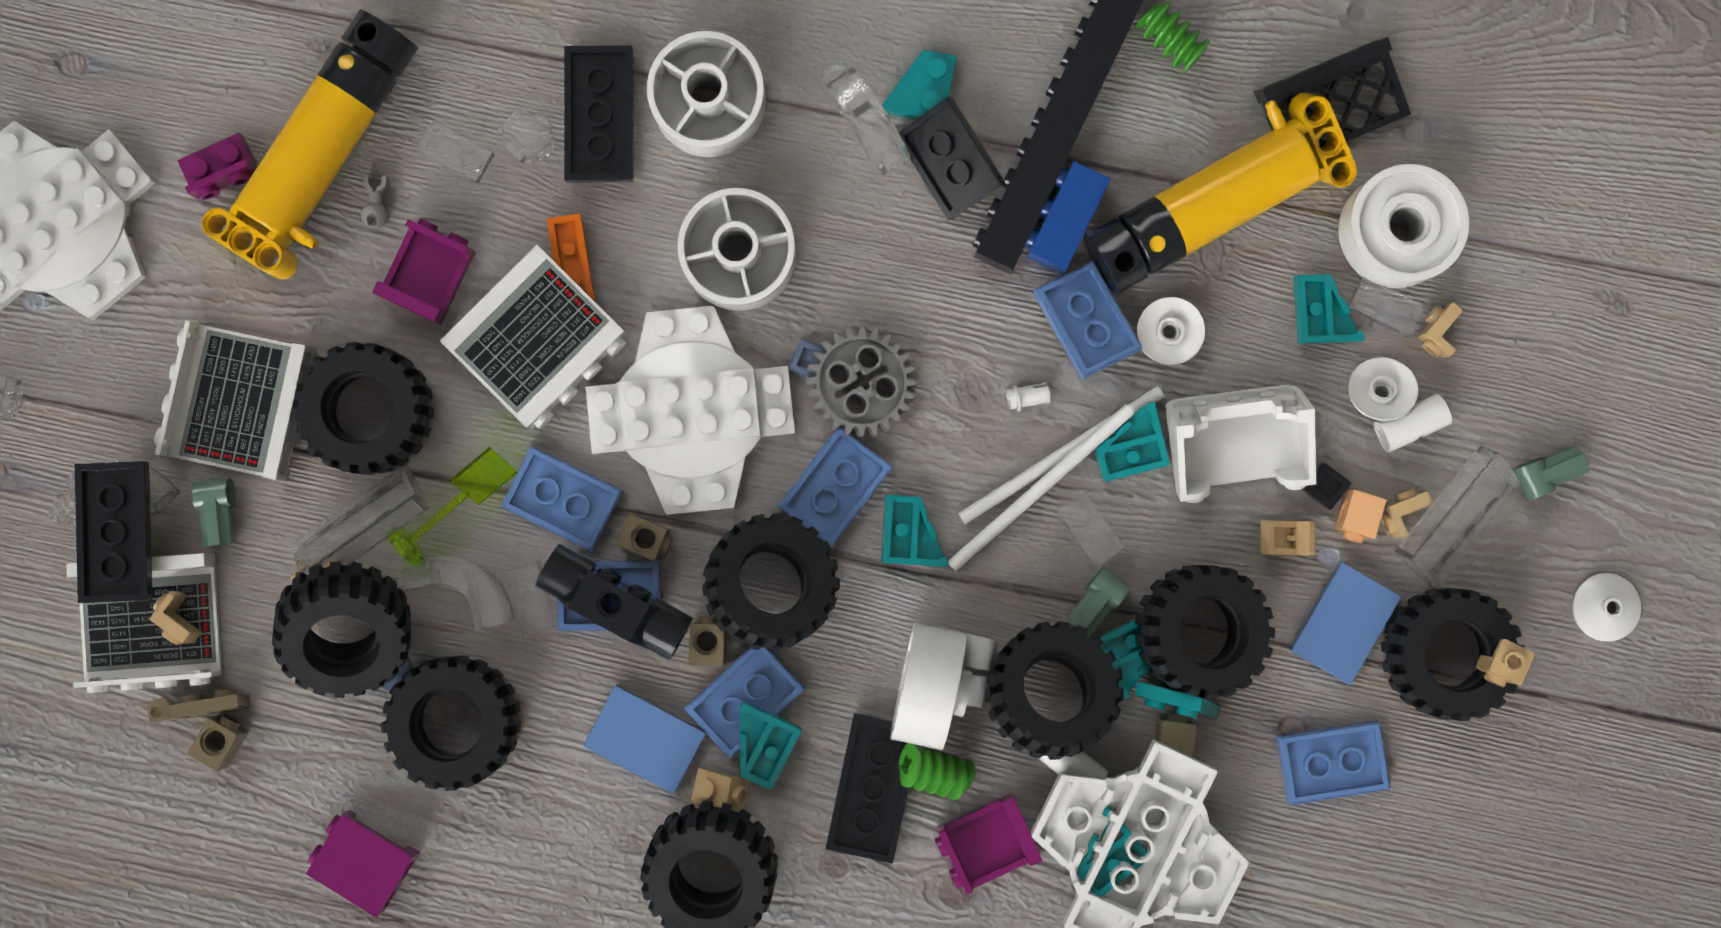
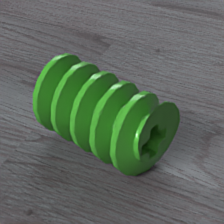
M1167 1L1161 5L1157 3L1138 21L1134 28L1139 30L1147 26L1143 37L1149 39L1156 35L1153 47L1158 49L1166 45L1162 56L1168 58L1175 54L1172 66L1177 68L1185 64L1181 74L1183 75L1206 52L1210 40L1206 39L1197 43L1196 40L1200 30L1197 29L1188 34L1187 30L1191 21L1187 20L1178 24L1177 21L1181 11L1178 10L1169 15L1167 12L1171 2Z
M905 744L899 757L898 765L902 786L906 788L913 786L917 791L925 790L928 794L936 793L937 796H947L954 801L959 799L963 792L971 787L976 774L975 765L972 760L962 759L955 755L951 756L948 753L928 749L920 745Z

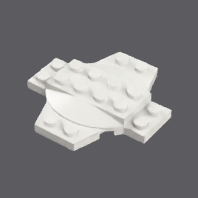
M15 121L0 132V311L26 290L37 293L47 292L87 318L95 320L146 278L133 240L128 236L125 225L127 217H130V204L156 184V182L112 130L108 129L84 150L79 148H58Z
M714 306L646 312L635 363L624 374L620 382L585 387L592 454L626 451L638 463L645 466L666 515L735 508L746 456L757 446L762 437L795 434L789 367L754 369L747 361L735 353Z
M1153 739L1139 768L1136 767L1135 770L1119 774L1113 778L1060 771L1030 834L1051 856L1069 870L1077 892L1062 922L1064 928H1140L1142 925L1154 923V919L1163 915L1174 916L1175 919L1213 924L1220 923L1250 862L1209 823L1208 813L1203 801L1218 773L1216 768ZM1110 806L1113 811H1109L1108 817L1102 815L1104 809ZM1124 822L1132 832V835L1124 843L1125 850L1132 861L1144 864L1135 870L1129 862L1120 861V864L1112 872H1109L1113 889L1103 897H1100L1090 892V889L1114 840L1123 834L1120 828ZM1108 825V827H1107V829H1106V831H1105V833H1104V835H1103L1102 840L1099 841L1100 838H1101V836H1102V834H1103V831H1104L1105 827ZM1093 833L1099 835V839L1095 841L1093 852L1089 858V861L1094 858V861L1084 881H1081L1077 876V870L1082 858L1088 853V844ZM1139 840L1148 853L1145 856L1141 857L1140 854H1134L1130 851L1134 841ZM1128 870L1132 872V874L1116 885L1115 877L1120 871Z

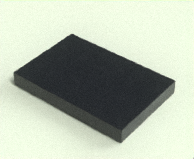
M952 96L942 100L895 135L947 220L954 219L1005 183Z

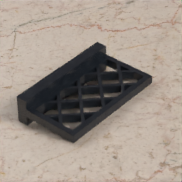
M1389 38L1375 40L1255 90V97L1258 104L1261 103L1271 130L1273 127L1265 107L1268 101L1274 100L1277 105L1282 102L1290 104L1292 98L1297 94L1309 93V91L1314 89L1327 94L1325 98L1329 103L1332 97L1348 103L1341 121L1337 120L1342 132L1344 129L1351 131L1344 134L1346 142L1411 115L1389 53L1392 50ZM1382 61L1386 72L1382 85L1367 80L1366 77L1371 65ZM1363 69L1360 76L1354 74V72ZM1347 76L1358 81L1351 98L1335 92L1342 77ZM1332 82L1329 89L1323 87V85ZM1389 83L1392 90L1387 88ZM1363 84L1378 90L1371 108L1356 101ZM1384 94L1395 98L1399 112L1388 116L1377 111ZM1307 106L1306 112L1312 114L1314 109ZM1353 107L1369 113L1363 127L1355 128L1346 124ZM1375 116L1382 118L1375 122H1372ZM1319 139V147L1321 148L1325 145L1326 141Z

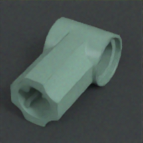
M1572 446L1543 459L1541 457L1515 467L1513 471L1528 501L1556 490V486L1588 473L1589 463L1579 447Z
M227 477L194 481L191 496L194 508L199 512L202 547L235 544L232 508L235 505L236 492L232 479Z
M1103 566L1085 588L1086 593L1065 618V621L1074 628L1079 625L1088 629L1086 636L1090 637L1109 611H1114L1124 600L1131 587Z

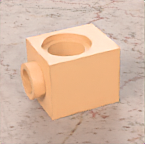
M1355 489L1346 490L1334 529L1344 532L1342 538L1362 544L1364 539H1375L1387 499Z

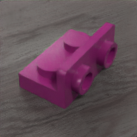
M241 133L234 134L177 160L188 183V186L185 187L187 193L201 200H208L218 196L221 193L220 189L231 184L232 186H239L247 183L257 168L247 142Z

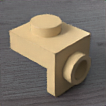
M1454 302L1442 307L1437 305L1426 316L1425 321L1428 324L1417 336L1423 342L1422 347L1436 358L1439 356L1441 358L1452 356L1456 351L1451 344L1442 338L1443 334L1463 312Z
M1411 488L1394 495L1396 501L1385 505L1381 518V524L1388 535L1391 534L1394 539H1402L1408 536L1401 517L1433 504L1428 491L1416 493L1415 489Z
M1261 520L1260 555L1313 556L1315 554L1316 535L1314 521Z
M170 591L163 594L153 606L155 612L149 620L163 629L162 636L173 644L194 643L202 632L176 613V610L187 596L181 591Z
M1501 639L1493 657L1481 655L1475 668L1486 673L1485 680L1498 686L1505 687L1506 682L1521 686L1535 657V653L1507 639Z
M698 768L691 802L701 804L703 801H713V807H721L722 802L732 804L731 810L740 812L744 808L749 796V780L741 776H731L708 768Z

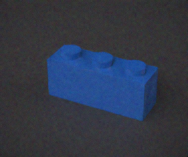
M1075 161L1069 170L1063 167L1054 185L1060 188L1055 200L1048 197L1040 213V216L1045 218L1040 230L1033 228L1025 246L1030 248L1026 258L1063 275L1110 182V178Z

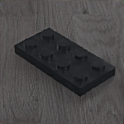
M632 45L564 46V180L566 183L634 182V49Z
M149 462L74 464L78 603L153 600Z
M858 713L853 714L826 850L893 864L908 788L902 786L900 782L898 765L901 751L905 744L908 743L890 739L893 721Z

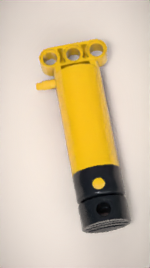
M359 9L341 37L347 44L339 42L335 46L230 210L227 212L221 208H213L202 219V229L207 236L253 266L280 280L290 278L297 270V257L288 250L294 240L311 249L317 247L318 240L302 229L396 84L397 80L393 75L400 77L418 50V47L404 35L362 9ZM227 223L226 228L222 231L223 226ZM253 239L251 246L247 248L248 243ZM279 255L278 261L273 265L274 259Z
M1309 93L1297 94L1289 104L1291 119L1287 122L1274 100L1268 101L1265 107L1273 127L1271 131L1118 216V219L1114 218L1085 234L1084 243L1090 259L1094 261L1109 289L1114 294L1123 292L1146 279L1148 274L1157 273L1319 181L1343 188L1349 186L1356 178L1357 167L1328 100L1322 96ZM1313 102L1314 111L1312 115L1307 118L1306 108L1308 104ZM1323 133H1326L1327 141L1320 148L1319 139ZM1339 163V172L1335 177H1332V169L1334 165Z

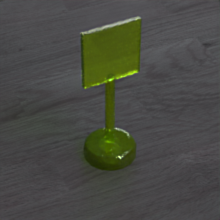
M489 446L450 479L462 491L412 534L400 525H391L385 530V535L399 554L411 565L417 567L425 558L424 551L417 542L418 539L468 497L480 505L518 472Z

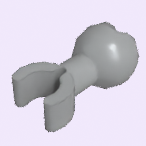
M365 175L363 179V184L369 192V201L362 209L361 218L364 225L369 228H381L388 219L387 209L382 205L383 195L389 190L390 182L385 175L381 176L382 181L376 188V191L372 188V180L368 175Z

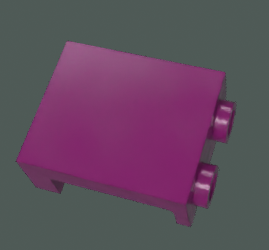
M420 218L418 223H415L408 219L405 224L408 227V231L383 283L377 281L372 293L442 325L476 252L467 247L469 243L467 239L450 232L449 236L446 237L437 233L439 227L431 222Z
M1011 793L938 826L937 830L940 836L934 838L942 857L949 855L954 868L950 869L949 873L956 888L963 887L967 895L973 893L974 888L1029 863L1030 866H1033L1043 861Z
M349 810L341 816L337 814L328 825L326 833L330 835L324 845L318 844L309 856L307 862L311 866L306 875L374 917H378L388 907L421 852L410 845L406 848L401 847L354 818L356 813Z

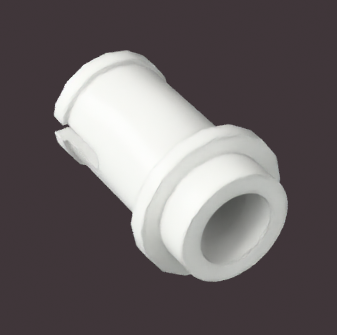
M1047 382L1019 388L1017 385H1012V389L1006 390L1008 407L1010 410L1016 409L1017 412H1020L1023 407L1051 402Z

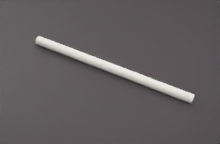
M1156 386L1129 403L1128 406L1135 413L1147 402L1155 401L1156 403L1165 396L1161 389ZM1111 416L959 512L958 515L963 523L966 525L1050 471Z
M1127 404L1122 406L950 558L948 564L955 572L959 570L1135 414L1134 411Z

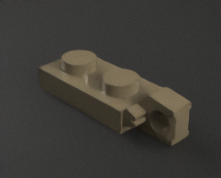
M236 689L215 691V698L203 699V694L182 696L181 703L177 704L169 698L162 697L147 702L149 723H158L249 709V695L237 694Z

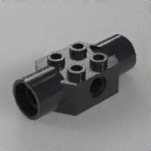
M558 544L542 568L535 586L556 597L570 610L624 640L650 649L662 657L671 660L688 631L693 617L659 598L655 600L650 599L653 593L637 584L628 587L620 582L622 579L620 574L606 567L598 570L596 569V563ZM612 593L617 594L621 599V607L618 611L613 610L609 606L608 599Z

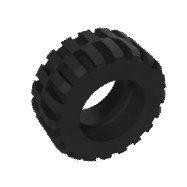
M352 342L347 343L344 348L333 347L327 350V357L318 356L311 362L314 369L311 373L304 371L300 378V381L305 383L302 391L295 390L293 400L299 401V409L293 410L294 421H299L301 424V428L297 430L301 440L308 442L307 449L313 456L320 457L325 465L340 469L343 472L372 475L374 473L383 474L391 472L395 466L402 467L409 462L408 457L412 453H419L423 448L420 444L423 437H429L432 428L428 427L429 418H434V408L430 407L429 400L433 399L431 388L426 387L424 383L426 381L425 376L414 367L412 361L398 354V352L378 344ZM362 377L375 378L383 382L389 388L393 398V415L388 427L381 435L370 441H356L347 437L342 432L336 415L337 403L343 390L350 383Z
M773 513L769 518H765L764 514L753 516L747 522L743 520L736 524L732 530L721 538L711 552L703 573L705 577V583L702 586L703 596H706L709 602L706 608L709 615L714 614L718 622L715 625L722 632L726 629L731 633L730 639L739 644L743 641L749 644L748 648L759 650L764 647L768 651L780 650L786 646L788 648L792 647L821 627L829 618V612L834 609L837 601L835 592L840 589V579L835 577V572L839 569L837 560L830 559L828 552L832 548L827 540L821 544L816 538L819 532L811 526L807 530L801 526L803 520L793 517L790 521L784 520V514ZM770 552L780 555L788 560L796 569L801 582V595L791 609L779 614L768 613L755 607L744 595L740 585V571L745 561L756 553Z
M341 561L330 562V566L324 568L320 564L309 568L308 575L304 572L292 579V585H287L282 591L280 601L277 602L272 634L273 654L276 662L282 665L281 670L290 679L295 677V684L306 690L310 687L313 689V693L322 696L325 693L334 694V698H344L345 694L351 693L354 694V697L364 695L369 688L374 691L384 686V679L392 680L399 673V667H402L408 658V650L411 643L410 606L407 605V597L404 591L400 588L397 589V582L388 575L383 578L381 570L372 566L369 569L362 568V563L351 562V565H341ZM346 615L365 621L374 631L364 639L356 642L334 643L319 637L311 627L327 617Z
M1188 565L1183 566L1182 569H1173L1165 573L1164 580H1156L1150 586L1153 593L1143 596L1139 603L1144 607L1143 613L1136 614L1134 624H1140V633L1134 634L1135 644L1143 646L1144 651L1139 653L1142 663L1151 666L1148 672L1155 679L1162 680L1165 687L1196 697L1215 699L1218 695L1228 697L1236 694V688H1247L1253 683L1250 676H1260L1265 669V665L1262 664L1264 657L1270 658L1273 648L1268 647L1269 638H1275V628L1269 627L1268 620L1274 617L1271 607H1264L1262 602L1266 601L1263 592L1259 589H1252L1254 582L1247 576H1239L1238 571L1228 567ZM1201 598L1214 600L1223 610L1228 624V635L1223 649L1213 660L1207 663L1192 661L1185 653L1180 640L1182 618L1186 610Z
M1435 588L1426 590L1423 595H1414L1408 599L1406 607L1399 606L1393 613L1397 618L1394 623H1387L1384 631L1389 634L1387 642L1381 643V652L1387 654V661H1383L1382 666L1384 672L1391 675V679L1388 681L1393 690L1400 692V699L1407 705L1414 706L1417 711L1445 720L1470 721L1471 717L1482 718L1489 715V709L1491 707L1499 709L1506 703L1503 696L1506 693L1513 695L1518 685L1506 682L1505 687L1498 686L1485 680L1486 673L1475 668L1467 680L1457 686L1442 685L1432 678L1427 669L1425 647L1428 638L1438 626L1444 622L1457 621L1467 625L1474 633L1478 642L1479 658L1481 655L1493 657L1501 639H1507L1517 644L1516 638L1522 636L1518 625H1511L1509 622L1513 616L1507 609L1498 608V601L1490 596H1482L1480 592L1473 590Z
M1048 621L1038 623L1032 629L1027 627L1020 631L996 655L992 662L993 666L988 671L986 678L989 688L985 691V702L991 704L992 709L988 711L991 721L997 720L1001 726L997 731L1003 739L1008 735L1014 741L1012 747L1021 751L1025 748L1030 751V756L1039 759L1042 756H1048L1049 760H1060L1064 756L1072 757L1080 754L1097 743L1112 729L1111 724L1118 719L1121 711L1118 703L1124 698V689L1118 688V682L1123 677L1121 669L1114 670L1111 664L1116 660L1112 651L1110 650L1105 653L1100 646L1104 642L1097 635L1093 639L1087 637L1088 629L1078 625L1073 630L1069 628L1068 622L1058 621L1054 626H1050ZM1039 661H1054L1066 666L1074 673L1083 693L1082 708L1075 717L1068 721L1058 722L1041 716L1033 709L1024 690L1025 674L1033 664Z
M458 655L432 659L406 672L402 676V681L394 684L389 692L392 697L390 701L385 702L382 713L387 714L386 721L381 723V733H387L388 742L384 743L387 753L391 751L394 753L396 760L393 761V764L397 769L401 770L404 768L409 772L407 775L408 779L414 783L422 781L425 783L426 788L436 790L441 787L445 791H454L462 787L468 788L501 768L508 760V755L514 751L517 745L516 735L521 731V721H518L517 713L521 712L519 702H515L512 696L515 690L511 683L506 684L503 681L502 677L504 675L498 669L492 670L487 666V662L480 659L473 660L469 659V656ZM444 690H458L466 693L474 700L481 712L483 721L481 737L470 750L461 754L450 755L441 752L430 743L423 729L422 717L426 703L435 694Z
M703 801L700 808H695L694 804L682 807L680 815L678 812H673L666 817L664 825H659L653 835L643 860L644 863L640 875V880L643 882L641 889L643 898L646 901L651 900L648 909L654 917L659 915L662 917L660 924L663 927L748 928V926L755 927L761 921L762 913L767 912L771 903L777 878L778 858L773 853L775 845L771 836L763 837L765 827L760 821L752 823L749 820L750 813L743 809L739 813L731 810L732 804L722 802L721 807H713V801ZM699 850L718 852L729 858L736 865L741 874L742 881L735 888L722 893L701 891L693 887L683 877L678 865L679 859Z

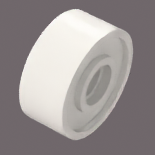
M697 31L678 37L661 50L654 60L648 75L647 97L657 125L664 136L684 152L701 157H717L729 154L745 145L755 135L762 123L766 108V93L760 67L755 57L742 43L726 34L713 31ZM703 82H714L721 87L719 95L710 102H698L692 98L694 89Z
M1417 164L1393 166L1370 178L1358 187L1346 201L1339 220L1340 246L1350 266L1366 280L1388 288L1411 287L1442 273L1457 260L1463 251L1469 233L1467 205L1455 184L1439 171ZM1391 217L1400 218L1406 223L1409 230L1407 241L1398 239L1392 233L1390 228Z
M728 188L711 193L692 207L679 231L677 246L681 268L695 291L706 301L717 307L733 311H746L761 307L774 300L785 289L793 275L796 264V244L791 224L783 210L773 200L759 192L745 188ZM734 236H744L753 243L750 254L740 261H730L722 256L724 243Z
M914 622L899 685L890 739L943 750L952 715L964 716L970 693L972 671L962 669L966 633Z

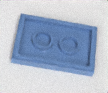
M1094 261L1034 290L1033 294L1082 381L1143 349Z
M839 426L777 507L791 518L796 517L803 520L802 526L807 530L811 526L819 532L816 537L823 542L827 540L832 548L893 466L851 434L844 436V429Z
M531 446L501 507L594 552L623 491Z
M660 561L594 562L597 564L596 569L598 570L606 567L622 576L620 582L628 587L637 584L653 593L650 599H661ZM612 593L609 596L608 603L613 610L618 611L621 607V599L617 594ZM557 599L558 631L606 630L570 610Z
M1339 562L1289 650L1342 682L1351 685L1401 596L1345 563Z
M764 647L759 650L748 648L688 704L684 710L731 759L740 751L741 700L778 715L806 688L772 651H768Z
M615 685L583 747L674 794L706 732L634 693Z
M1375 720L1276 736L1286 799L1289 805L1391 789L1380 721Z

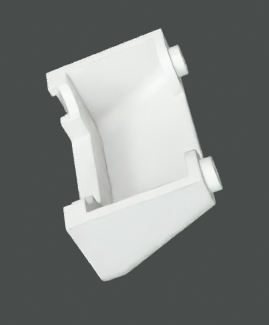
M1278 385L1178 398L1166 404V418L1174 478L1180 502L1199 503L1203 501L1205 497L1211 494L1210 486L1275 477L1280 484L1285 485V488L1290 490H1300L1307 485L1316 484L1315 408L1300 388L1292 385Z

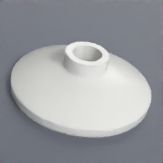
M1165 297L1152 302L1142 312L1137 324V338L1143 347L1142 350L1149 358L1161 364L1177 365L1190 360L1200 350L1205 338V324L1198 309L1190 302L1177 297ZM1169 326L1174 329L1175 335L1173 338L1169 339L1164 336L1163 329Z
M1372 358L1361 363L1353 371L1348 384V392L1351 402L1363 415L1378 421H1392L1405 416L1414 407L1418 397V383L1412 371L1403 363L1391 358ZM1384 391L1387 397H1379L1375 392Z
M1602 573L1587 578L1579 585L1573 597L1572 613L1578 627L1589 637L1600 641H1616L1627 636L1636 627L1641 615V601L1637 590L1628 580L1615 574ZM1611 601L1616 605V610L1613 614L1607 611V605Z

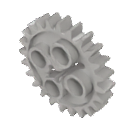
M860 327L857 336H854L851 329L847 328L844 331V339L837 333L832 335L833 346L826 341L822 342L821 347L825 354L814 352L812 355L818 362V365L809 364L807 367L808 371L815 374V377L805 380V384L814 386V390L807 394V398H817L818 402L812 407V410L823 409L824 414L820 421L823 422L831 418L833 420L831 430L834 431L840 425H843L844 436H848L854 428L856 429L857 437L862 438L865 429L868 428L869 433L873 437L877 435L878 425L885 432L890 429L888 419L896 424L901 421L897 411L904 413L909 411L910 408L903 401L912 400L915 397L914 394L907 391V388L916 385L917 381L907 379V375L913 372L915 368L905 367L903 364L910 357L909 354L901 356L897 354L902 345L901 343L895 344L892 347L888 345L891 335L888 334L880 340L878 339V329H874L869 336H866L864 327ZM860 352H869L874 356V367L868 368L860 363ZM834 367L842 369L846 375L845 383L837 384L833 382L829 375L830 369ZM881 367L887 368V372L870 380L864 388L859 386L840 398L834 396L836 392L855 382L857 376L862 379ZM878 381H885L891 386L890 397H882L877 393L876 384ZM849 397H856L862 402L861 413L854 414L847 409L846 402Z

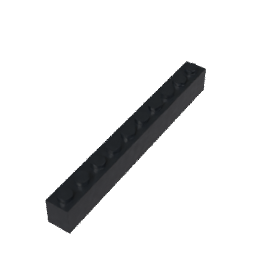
M1143 0L1090 1L1089 5L1094 7V10L1089 19L1084 16L1082 17L1074 34L1080 37L1075 49L1068 46L1060 63L1061 66L1065 67V70L1060 79L1053 77L1045 94L1051 99L1046 109L1039 107L1033 118L1031 126L1035 127L1036 130L1031 139L1024 137L1016 156L1022 159L1017 169L1015 170L1010 167L1004 178L1005 183L1002 186L1007 188L1002 200L995 197L987 216L992 218V221L987 230L980 228L972 246L978 249L974 258L1011 275Z

